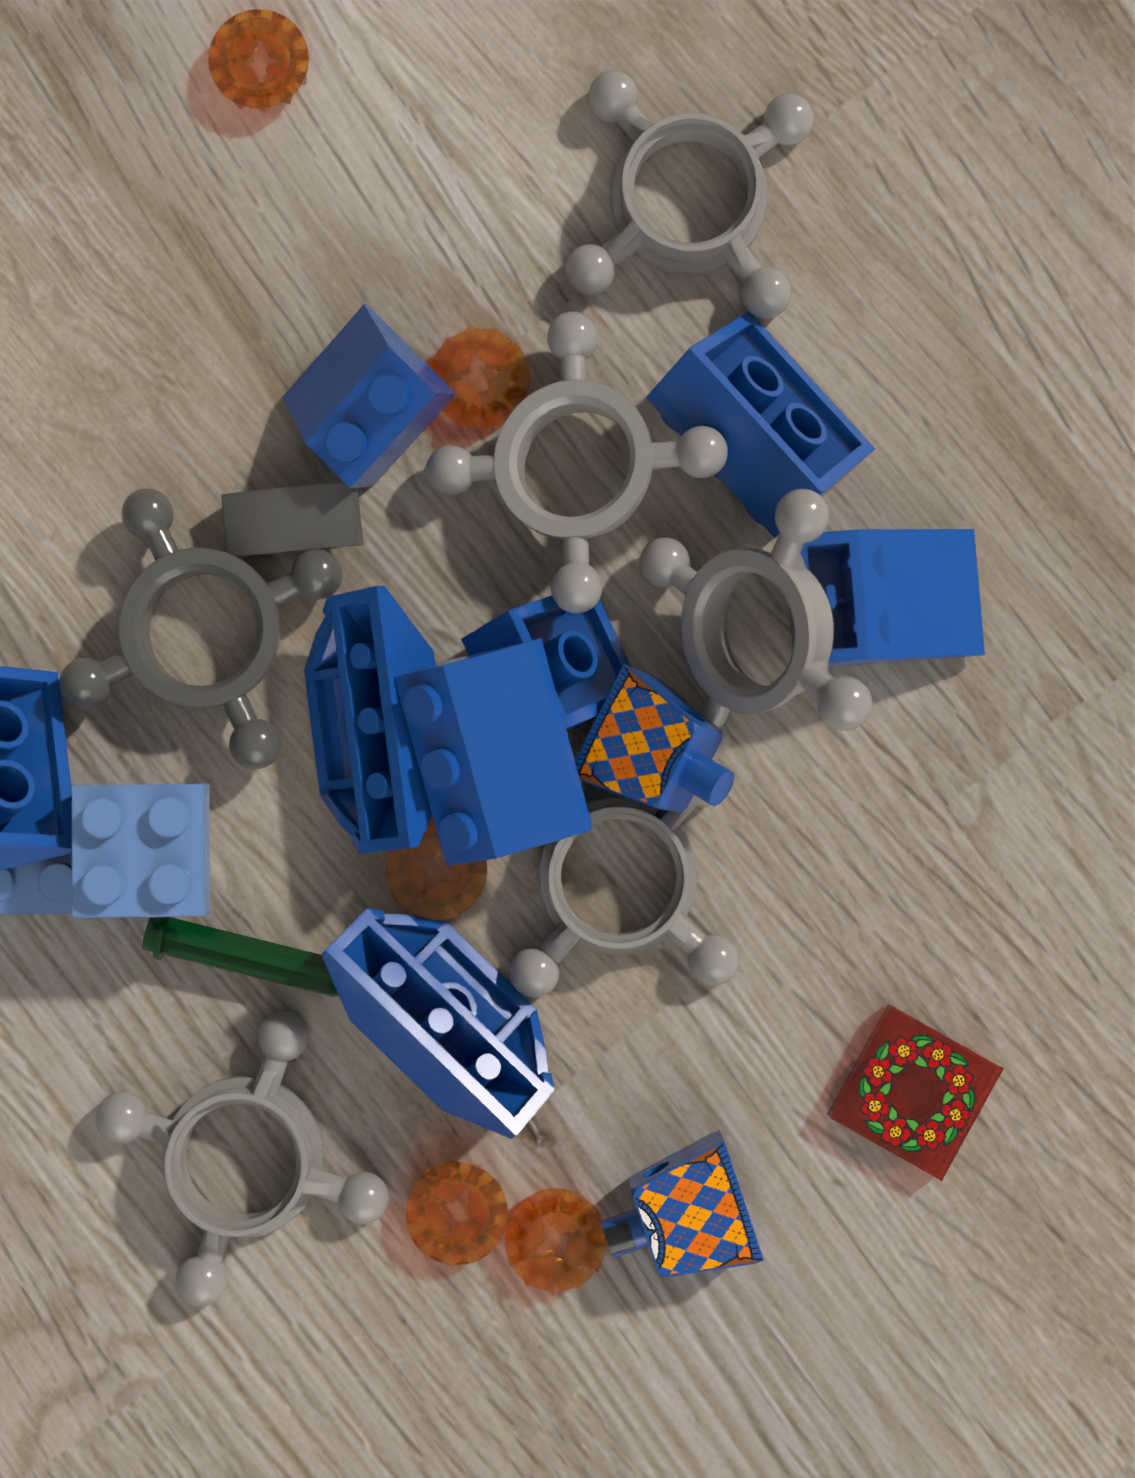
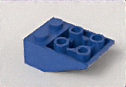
M855 529L824 532L816 540L804 544L800 554L806 568L822 586L829 601L833 617V645L828 660V668L985 655L974 529ZM790 611V623H791V635H792V647H793V646H794V624H793V618H792L791 611Z

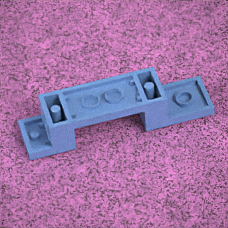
M209 784L72 785V853L0 870V915L72 914V918L210 915Z

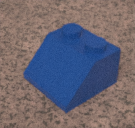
M363 304L282 398L305 444L351 489L374 486L455 397L456 393L368 305Z
M549 596L510 609L461 638L468 655L541 638L567 732L597 718L622 666L631 667L600 600L589 611L575 614L561 609L553 597Z

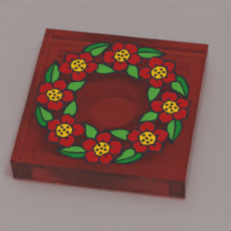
M887 1004L827 1115L836 1122L942 1181L1000 1077L1003 1068L894 1006Z

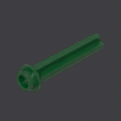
M150 917L147 923L142 949L153 952V959L161 961L164 955L332 997L339 996L321 954L175 917Z

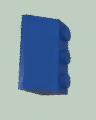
M746 312L690 347L646 396L651 404L660 412L666 425L681 436L693 427L708 426L717 430L724 437L728 448L727 460L723 468L714 476L723 481L744 504L749 516L758 524L763 525L774 538L780 534L775 523V510L784 495L796 489H809L823 497L875 450L872 444L749 312Z
M541 638L442 661L394 677L446 866L500 858L593 829Z
M0 666V870L72 853V787L58 672Z

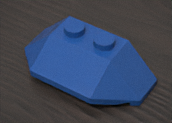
M373 586L329 596L326 598L322 611L325 617L315 634L304 669L320 796L338 823L353 837L352 844L359 854L418 847L432 818V812L394 677L435 664L434 651L385 586Z
M367 908L321 954L349 1020L442 1111L512 1139L555 1091L552 1074L548 1073L546 1047L537 1009L446 921L405 914H384L382 910Z

